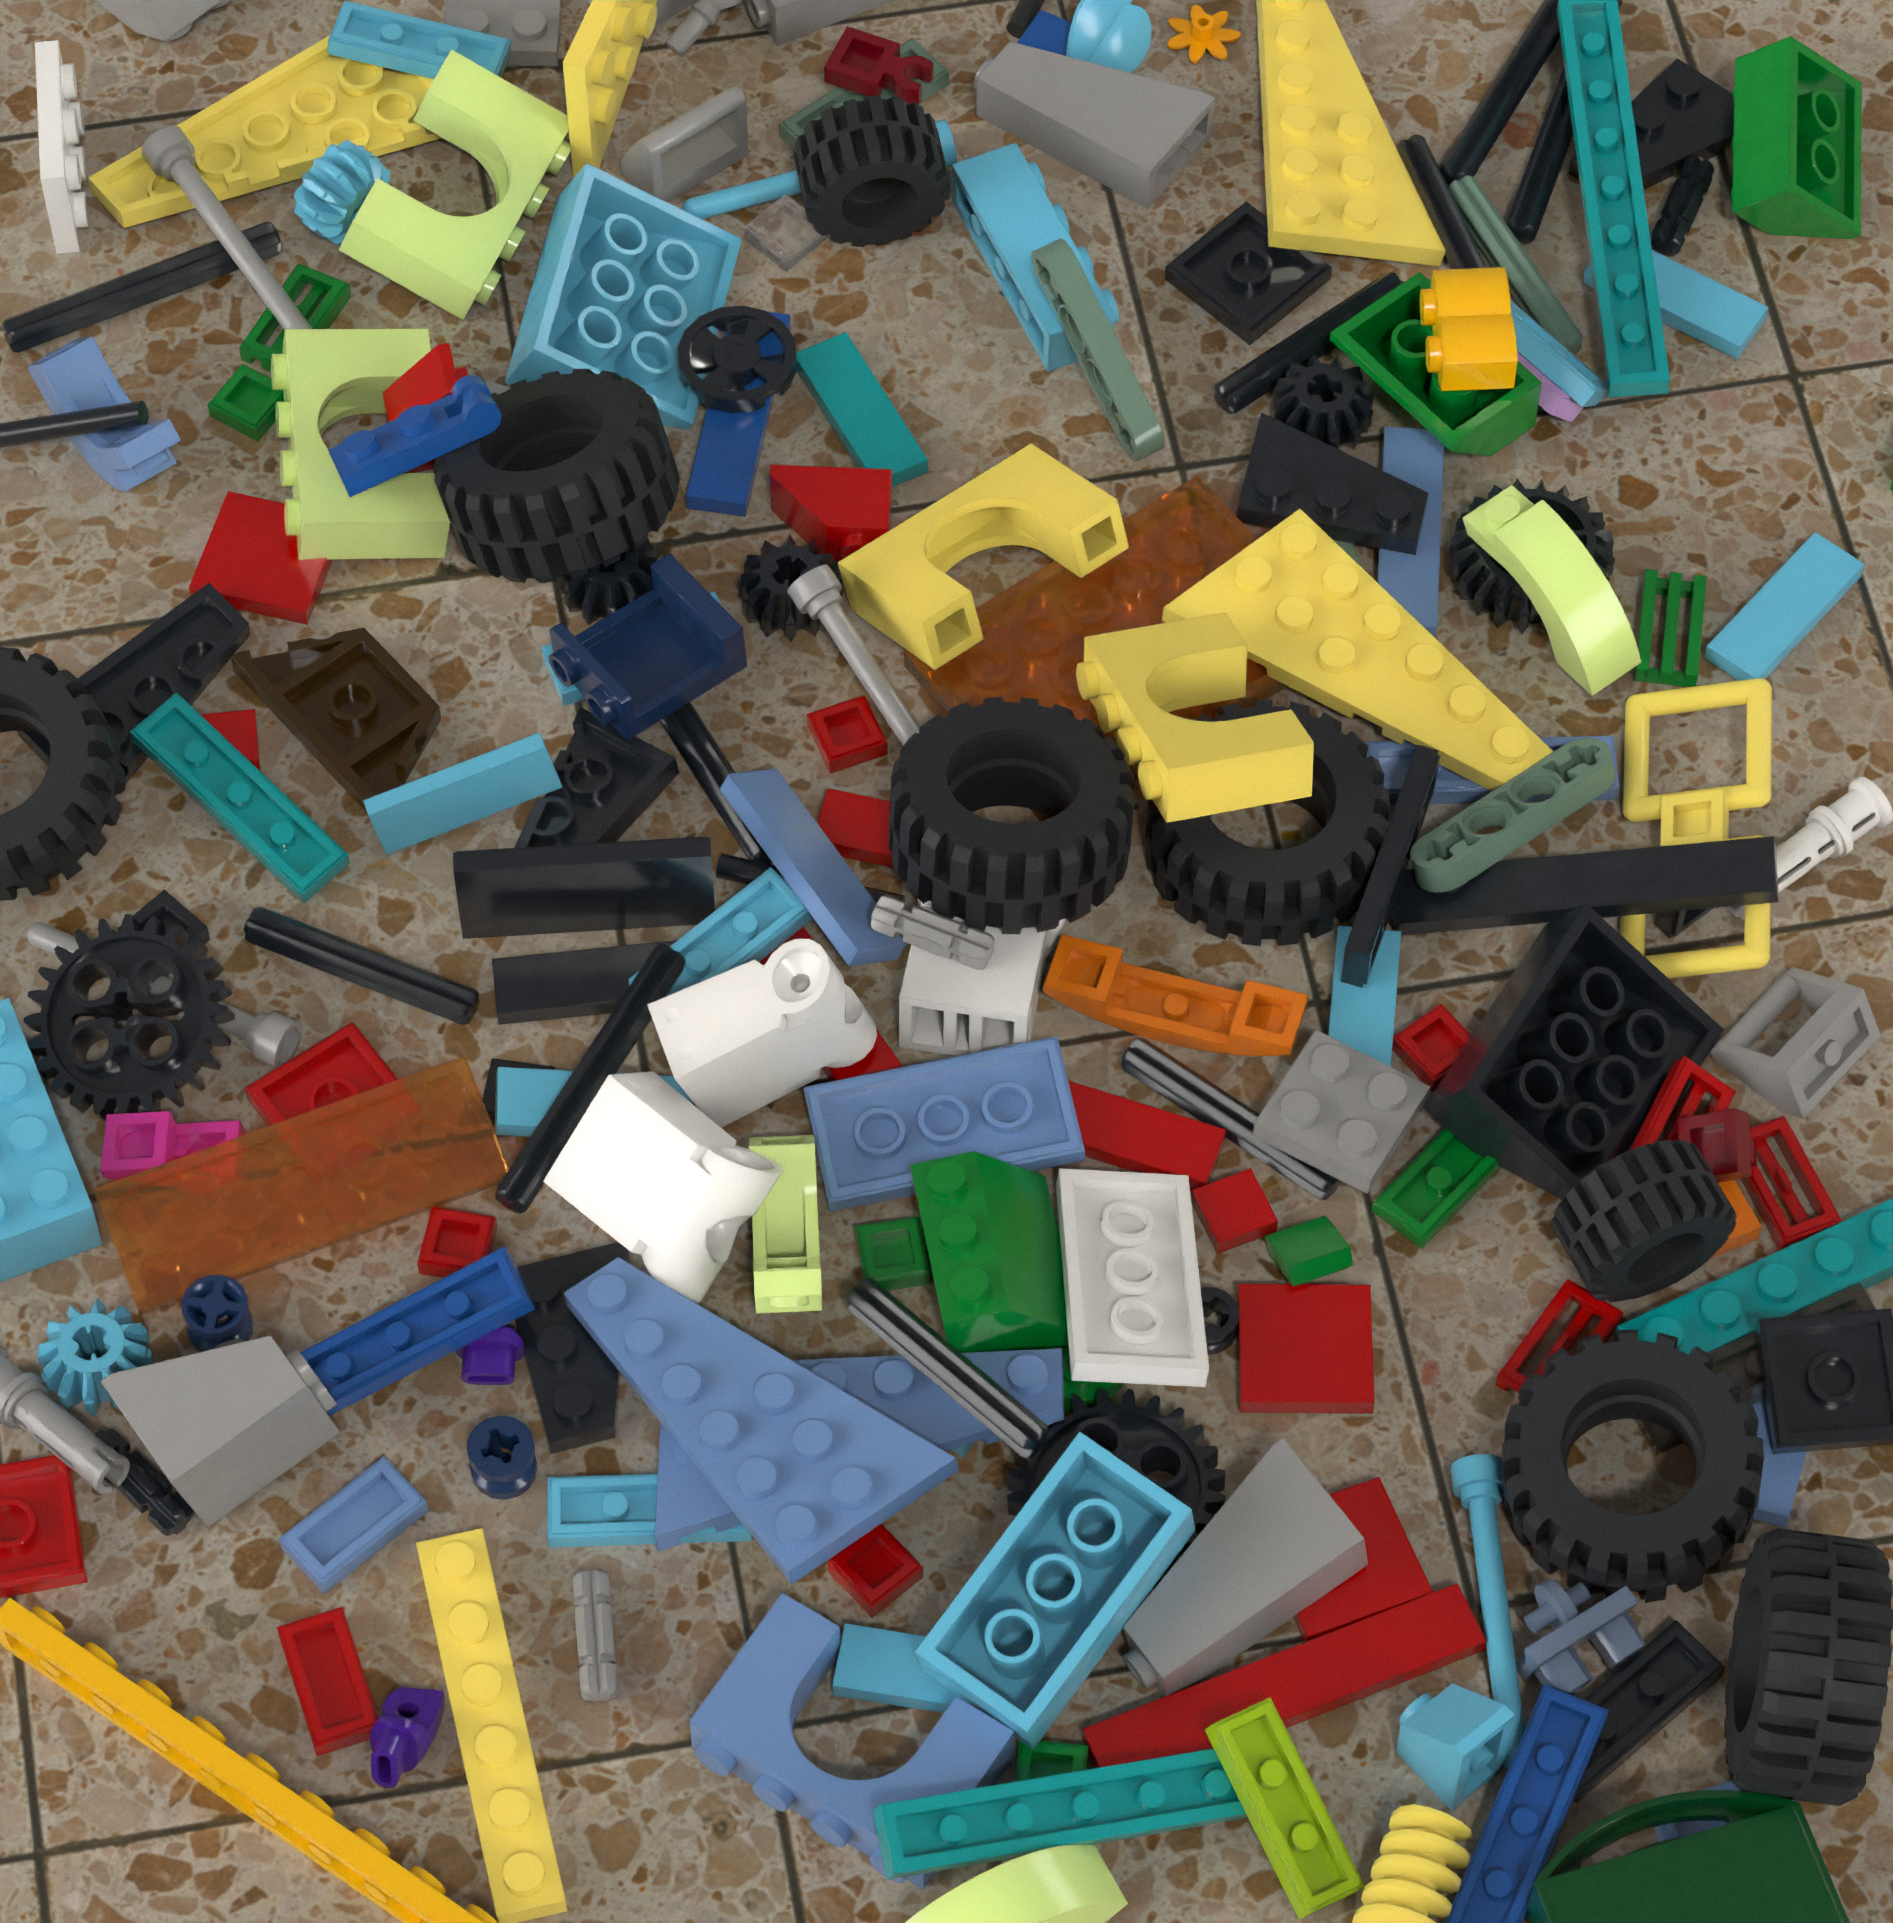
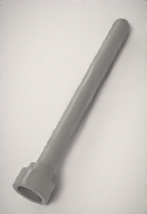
M174 125L166 126L150 135L143 144L142 156L157 175L165 176L167 179L177 182L284 330L312 329L195 169L194 146L181 128Z
M827 564L806 572L790 585L787 590L788 595L801 614L808 613L812 620L820 619L903 746L914 733L919 734L920 726L840 605L844 600L839 593L842 589L841 583Z
M38 922L28 929L27 938L30 944L56 956L54 951L56 946L65 948L71 953L79 949L75 936L48 924ZM165 976L156 979L151 986L150 997H158L166 993L171 987L173 980ZM218 1002L227 1006L235 1014V1019L219 1024L217 1028L244 1039L246 1047L253 1051L255 1059L278 1068L294 1057L302 1037V1025L300 1022L278 1012H273L270 1015L260 1013L255 1017L224 1002Z

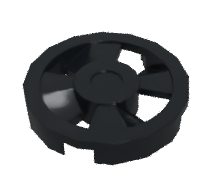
M744 305L720 307L699 316L684 331L677 348L680 380L685 388L689 385L691 389L699 393V402L706 407L728 413L753 412L765 407V398L776 394L780 389L781 395H783L791 387L797 371L795 340L784 322L765 310ZM714 326V328L721 329L722 331H728L729 335L720 340L708 327ZM773 331L783 345V353L761 357L760 346L757 342ZM711 371H713V372L710 373L708 376H706L704 379H701V378L697 375V374H701V373H706V372H711ZM758 376L767 382L750 390H745L744 387L755 381Z

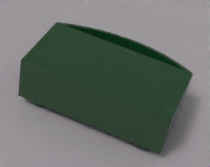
M1700 1790L1661 1796L1623 1808L1597 1821L1568 1842L1540 1872L1534 1881L1526 1912L1530 1923H1850L1800 1803L1761 1793L1734 1790ZM1697 1820L1724 1821L1727 1823L1726 1825L1689 1836L1656 1842L1634 1850L1629 1854L1581 1868L1582 1862L1604 1847L1623 1837L1648 1828Z

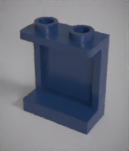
M671 553L650 565L653 589L576 636L562 623L550 628L553 653L549 655V662L558 679L566 687L574 685L585 696L587 706L596 720L602 725L610 723L626 741L747 667L743 627Z

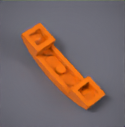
M1064 934L1061 935L1043 986L1044 994L1081 1014L1123 1031L1189 1049L1242 1056L1291 1055L1309 998L1307 994L1251 980H1246L1243 992L1123 963V949Z

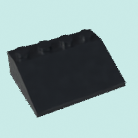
M1586 903L1545 924L1424 1106V1109L1471 1151L1484 1158L1488 1155L1496 1159L1500 1167L1563 1200L1566 1197L1565 1195L1594 1169L1630 1150L1673 1063L1685 1055L1701 1067L1724 1029ZM1687 1079L1673 1109L1692 1081L1691 1079Z

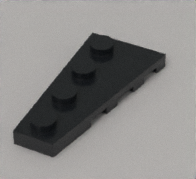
M210 583L77 678L87 693L93 697L118 739L123 754L118 762L125 771V785L148 758L132 742L130 731L176 692L191 706L250 636L249 623ZM17 731L18 736L49 766L51 751L49 741L35 733Z

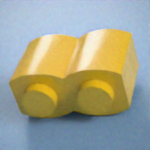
M1505 267L1432 270L1431 288L1421 289L1420 291L1422 326L1432 325L1433 336H1427L1426 338L1427 372H1438L1441 391L1514 388L1518 362L1517 344Z

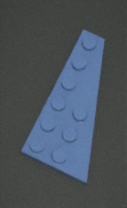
M619 1257L563 1293L567 1307L689 1456L691 1461L791 1585L959 1471L956 1457Z
M1062 1348L962 1353L1046 1425L1064 1420V1359ZM902 1355L792 1360L944 1451L977 1440L987 1445L1001 1440ZM660 1422L655 1541L658 1552L680 1545V1537L712 1526H715L716 1531L720 1532L741 1525L740 1520Z

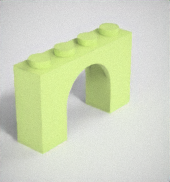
M451 49L430 85L413 121L465 150L483 165L491 177L495 188L496 206L487 212L474 216H451L424 205L377 178L352 221L339 251L464 320L474 300L484 306L486 305L502 276L492 270L496 260L500 257L507 262L510 261L526 232L517 227L516 224L522 214L532 219L534 218L550 189L540 183L546 170L557 176L571 150L570 143L564 140L569 130L566 114Z
M429 329L284 330L282 354H272L271 381L273 390H283L284 402H276L275 412L277 438H287L288 450H281L280 479L282 487L292 486L293 499H285L286 536H297L299 560L326 557L327 560L445 558L450 521L434 481V473H402L349 497L329 454V449L321 438V435L328 427L346 417L358 414L385 413L382 392L431 351Z

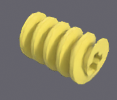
M1416 1804L1400 1806L1392 1812L1389 1822L1391 1831L1383 1836L1380 1846L1382 1856L1376 1859L1372 1866L1370 1875L1373 1881L1365 1885L1361 1898L1363 1906L1355 1911L1352 1923H1437L1429 1917L1445 1918L1450 1916L1452 1904L1438 1892L1452 1894L1459 1891L1461 1879L1448 1868L1462 1869L1468 1867L1471 1855L1456 1842L1467 1841L1472 1838V1830L1460 1820L1434 1808Z

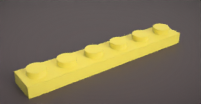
M483 1528L416 1542L497 1922L519 1923L567 1912L565 1895Z

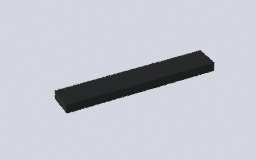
M1774 836L1499 861L1462 886L1441 893L1422 889L1416 883L1414 870L1407 869L1393 907V925L1395 931H1402V936L1549 923L1586 903L1602 918L1776 903L1779 900Z

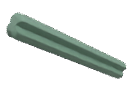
M1470 175L1451 182L1448 187L1471 235L1494 268L1505 267L1509 291L1521 309L1573 355H1576L1582 349L1583 335L1479 182Z

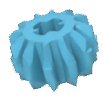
M349 140L340 143L338 146L332 144L327 147L320 159L314 158L313 166L308 172L302 174L303 183L295 191L293 197L297 201L294 213L315 234L338 245L343 242L352 221L377 178L388 184L391 172L382 165V161L361 145L357 146Z
M97 1298L91 1307L90 1313L81 1315L80 1310L70 1304L67 1311L69 1322L64 1324L48 1321L46 1333L49 1341L39 1344L37 1356L40 1365L44 1367L41 1377L50 1393L58 1392L60 1403L67 1410L83 1401L86 1412L94 1417L100 1408L101 1402L109 1400L113 1407L120 1410L101 1381L112 1373L153 1364L151 1350L147 1348L150 1341L147 1330L141 1322L133 1323L130 1311L126 1310L124 1305L107 1315L105 1304Z

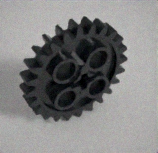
M125 914L119 932H116L104 918L100 919L98 924L99 937L93 940L78 929L75 931V938L79 949L71 953L65 948L56 946L54 951L62 965L58 970L46 967L39 968V974L49 983L47 990L28 992V997L41 1007V1012L24 1017V1023L29 1028L41 1033L27 1042L30 1051L35 1056L44 1057L36 1065L39 1074L46 1080L54 1078L50 1089L61 1099L71 1095L70 1104L79 1112L84 1113L93 1104L94 1114L102 1121H106L107 1114L114 1113L116 1106L119 1114L137 1113L138 1106L140 1105L143 1106L146 1112L161 1111L160 1100L166 1097L179 1108L185 1106L181 1088L188 1084L194 1089L203 1091L205 1085L197 1072L201 1067L219 1070L222 1066L210 1054L212 1046L223 1047L231 1045L232 1040L217 1028L219 1024L235 1019V1014L227 1006L218 1003L233 993L224 980H214L224 970L214 957L204 959L208 948L198 938L187 943L188 933L180 925L174 924L165 933V925L156 916L151 915L143 930H141L139 922L131 914ZM173 974V981L169 990L161 996L150 997L151 986L155 980L163 975ZM110 978V986L105 995L97 1000L88 1001V993L92 985L99 979ZM137 1009L142 1015L132 1016V1010ZM184 1011V1016L180 1020L168 1021L163 1018L178 1015ZM92 1016L95 1018L94 1020L80 1022L75 1026V1020L78 1017ZM127 1021L126 1027L122 1028L117 1022ZM171 1036V1046L167 1053L161 1058L149 1060L148 1054L152 1044L160 1037ZM108 1039L109 1045L105 1055L97 1062L87 1063L86 1056L90 1047L97 1041Z
M1099 1389L1097 1406L1088 1408L1078 1395L1072 1396V1414L1068 1417L1064 1415V1420L1048 1425L1050 1439L1045 1448L1039 1450L1033 1458L1021 1457L1014 1451V1464L1018 1468L1008 1469L1007 1487L1008 1490L1012 1491V1493L1007 1495L1008 1515H1018L1078 1433L1081 1432L1145 1477L1155 1471H1164L1175 1476L1169 1481L1164 1482L1149 1479L1191 1508L1193 1513L1195 1532L1167 1568L1169 1571L1224 1505L1226 1496L1219 1492L1225 1490V1470L1215 1468L1218 1466L1217 1446L1202 1447L1204 1444V1427L1201 1424L1183 1431L1185 1412L1183 1408L1179 1407L1164 1417L1160 1415V1396H1153L1146 1406L1141 1408L1135 1406L1133 1389H1127L1121 1404H1112L1106 1390ZM1160 1578V1579L1158 1580V1582L1155 1584V1586L1153 1587V1589H1155V1587L1159 1584V1582L1161 1581V1578Z

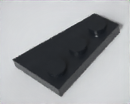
M1678 58L1632 101L1643 189H1647L1672 177L1674 169L1683 165L1684 161L1689 157L1701 156L1704 160H1709L1723 153L1724 146L1732 142L1734 136V100L1732 93ZM1575 154L1570 161L1569 174L1579 180L1577 157Z
M1261 412L1237 507L1236 522L1274 528L1294 512L1301 509L1332 540L1416 555L1427 508L1428 492Z
M580 707L573 721L575 732L566 751H559L554 762L562 788L545 794L544 798L536 800L514 848L616 842L679 774L676 758L636 736L626 741L610 723L602 725L591 712Z
M619 1242L517 1267L536 1309L515 1319L514 1323L517 1334L524 1342V1360L550 1454L605 1441L616 1436L621 1373L567 1307L563 1293L617 1257L630 1264L631 1252Z

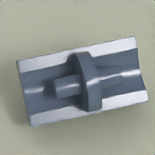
M1547 1579L1535 1586L1534 1593L1539 1608L1524 1616L1525 1623L1534 1634L1551 1625L1554 1631L1526 1647L1524 1650L1525 1656L1516 1661L1517 1672L1524 1682L1536 1675L1542 1685L1545 1684L1573 1695L1588 1685L1594 1678L1575 1651L1587 1642L1591 1641L1610 1670L1634 1657L1644 1648L1645 1643L1636 1623L1629 1615L1638 1602L1627 1585L1581 1614H1578L1577 1608L1591 1600V1595L1583 1583L1579 1582L1566 1591L1552 1579Z

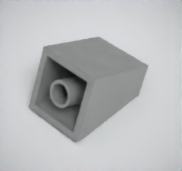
M271 1335L112 1373L101 1381L168 1480L207 1527L214 1524L340 1433L326 1413L336 1406L337 1403L299 1350L296 1348L285 1356Z

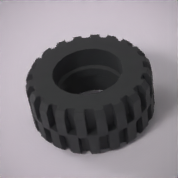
M574 369L572 373L562 375L559 371L544 373L542 378L527 382L524 379L510 385L511 389L499 395L495 392L492 393L491 397L501 411L502 418L498 428L482 438L435 458L433 469L435 474L434 481L462 554L468 561L484 572L497 578L502 575L513 582L525 583L528 578H535L539 583L554 582L558 576L568 574L574 578L588 574L589 568L602 563L606 567L620 560V554L628 549L635 551L647 542L650 531L657 532L666 522L669 511H672L679 491V471L653 398L646 393L644 388L627 377L622 378L614 372L602 370L599 374H595L590 369Z
M0 647V733L25 731L38 734L49 741L51 751L47 772L37 790L24 803L0 815V901L15 900L17 889L27 887L32 896L51 890L48 881L51 878L62 873L69 880L80 872L82 868L77 861L87 851L96 856L107 842L101 830L104 824L111 827L116 825L122 809L113 794H121L125 791V771L118 762L123 756L118 739L93 697L87 693L80 680L67 669L58 670L53 660L34 653L29 655L26 661L18 648Z
M1003 697L985 698L983 704L971 707L969 702L954 706L948 711L947 717L943 718L939 714L920 727L919 734L914 733L908 738L900 749V758L894 763L891 775L889 849L892 852L893 866L898 876L904 882L907 881V888L923 904L930 900L932 902V909L937 914L952 920L955 916L965 920L967 928L973 927L985 931L986 926L1002 928V934H1020L1022 928L1036 927L1038 933L1055 929L1059 926V921L1067 919L1069 923H1072L1091 912V904L1095 907L1102 904L1114 892L1115 885L1123 879L1128 867L1135 804V780L1132 769L1124 760V753L1112 738L1108 736L1103 739L1104 731L1086 717L1081 721L1074 718L1072 710L1061 705L1054 704L1053 708L1040 706L1038 699L1020 697V702H1003ZM993 806H1018L1038 811L1050 818L1028 824H1007L985 819L972 812Z
M1273 699L1254 700L1253 707L1241 709L1237 702L1219 707L1217 717L1213 719L1204 714L1195 720L1206 722L1228 721L1292 709L1314 742L1312 796L1289 801L1307 810L1322 826L1323 829L1312 839L1286 849L1265 850L1253 848L1236 842L1218 829L1211 820L1214 814L1166 823L1153 800L1151 799L1147 802L1146 856L1149 869L1157 875L1156 886L1164 898L1170 902L1178 899L1177 912L1192 924H1196L1200 919L1206 922L1207 933L1225 940L1228 934L1243 937L1242 944L1261 946L1262 939H1277L1278 946L1297 944L1301 934L1309 932L1311 938H1317L1332 931L1335 917L1340 922L1350 919L1359 910L1361 899H1363L1388 826L1390 809L1389 790L1383 786L1385 775L1378 760L1373 756L1367 757L1368 745L1353 731L1347 735L1341 732L1342 722L1324 712L1320 718L1309 714V706L1291 701L1289 708L1273 706Z
M1618 1330L1616 1342L1603 1344L1601 1336L1597 1333L1579 1339L1578 1353L1571 1357L1566 1350L1560 1348L1545 1359L1543 1376L1531 1373L1520 1387L1519 1404L1510 1406L1505 1422L1504 1443H1502V1493L1505 1509L1513 1514V1530L1522 1546L1533 1545L1535 1547V1562L1549 1575L1555 1573L1559 1568L1567 1573L1568 1587L1571 1588L1581 1582L1589 1590L1590 1584L1606 1588L1605 1598L1627 1585L1630 1591H1643L1645 1603L1666 1600L1667 1586L1677 1583L1680 1590L1686 1593L1702 1585L1704 1571L1710 1568L1712 1571L1719 1573L1732 1560L1734 1545L1736 1543H1744L1752 1527L1755 1508L1758 1507L1762 1480L1764 1447L1763 1439L1757 1437L1759 1419L1752 1402L1740 1401L1742 1385L1729 1370H1724L1718 1375L1713 1373L1714 1357L1701 1348L1694 1347L1688 1355L1677 1350V1337L1660 1332L1657 1334L1656 1343L1638 1341V1330ZM1618 1419L1649 1421L1668 1429L1683 1441L1695 1459L1696 1477L1691 1490L1679 1501L1665 1509L1640 1515L1621 1514L1596 1505L1575 1487L1569 1478L1567 1470L1569 1450L1583 1434L1602 1423Z
M1775 1528L1762 1534L1753 1544V1552L1749 1554L1746 1563L1745 1577L1741 1581L1739 1602L1734 1616L1732 1645L1728 1658V1683L1725 1691L1726 1764L1729 1765L1728 1775L1730 1780L1742 1791L1841 1806L1858 1797V1793L1863 1791L1866 1785V1775L1871 1772L1875 1759L1874 1751L1876 1743H1879L1882 1729L1881 1719L1883 1708L1886 1706L1888 1692L1887 1678L1888 1669L1891 1666L1892 1647L1890 1643L1891 1630L1893 1629V1610L1891 1609L1893 1589L1892 1580L1889 1578V1562L1885 1558V1553L1870 1540Z

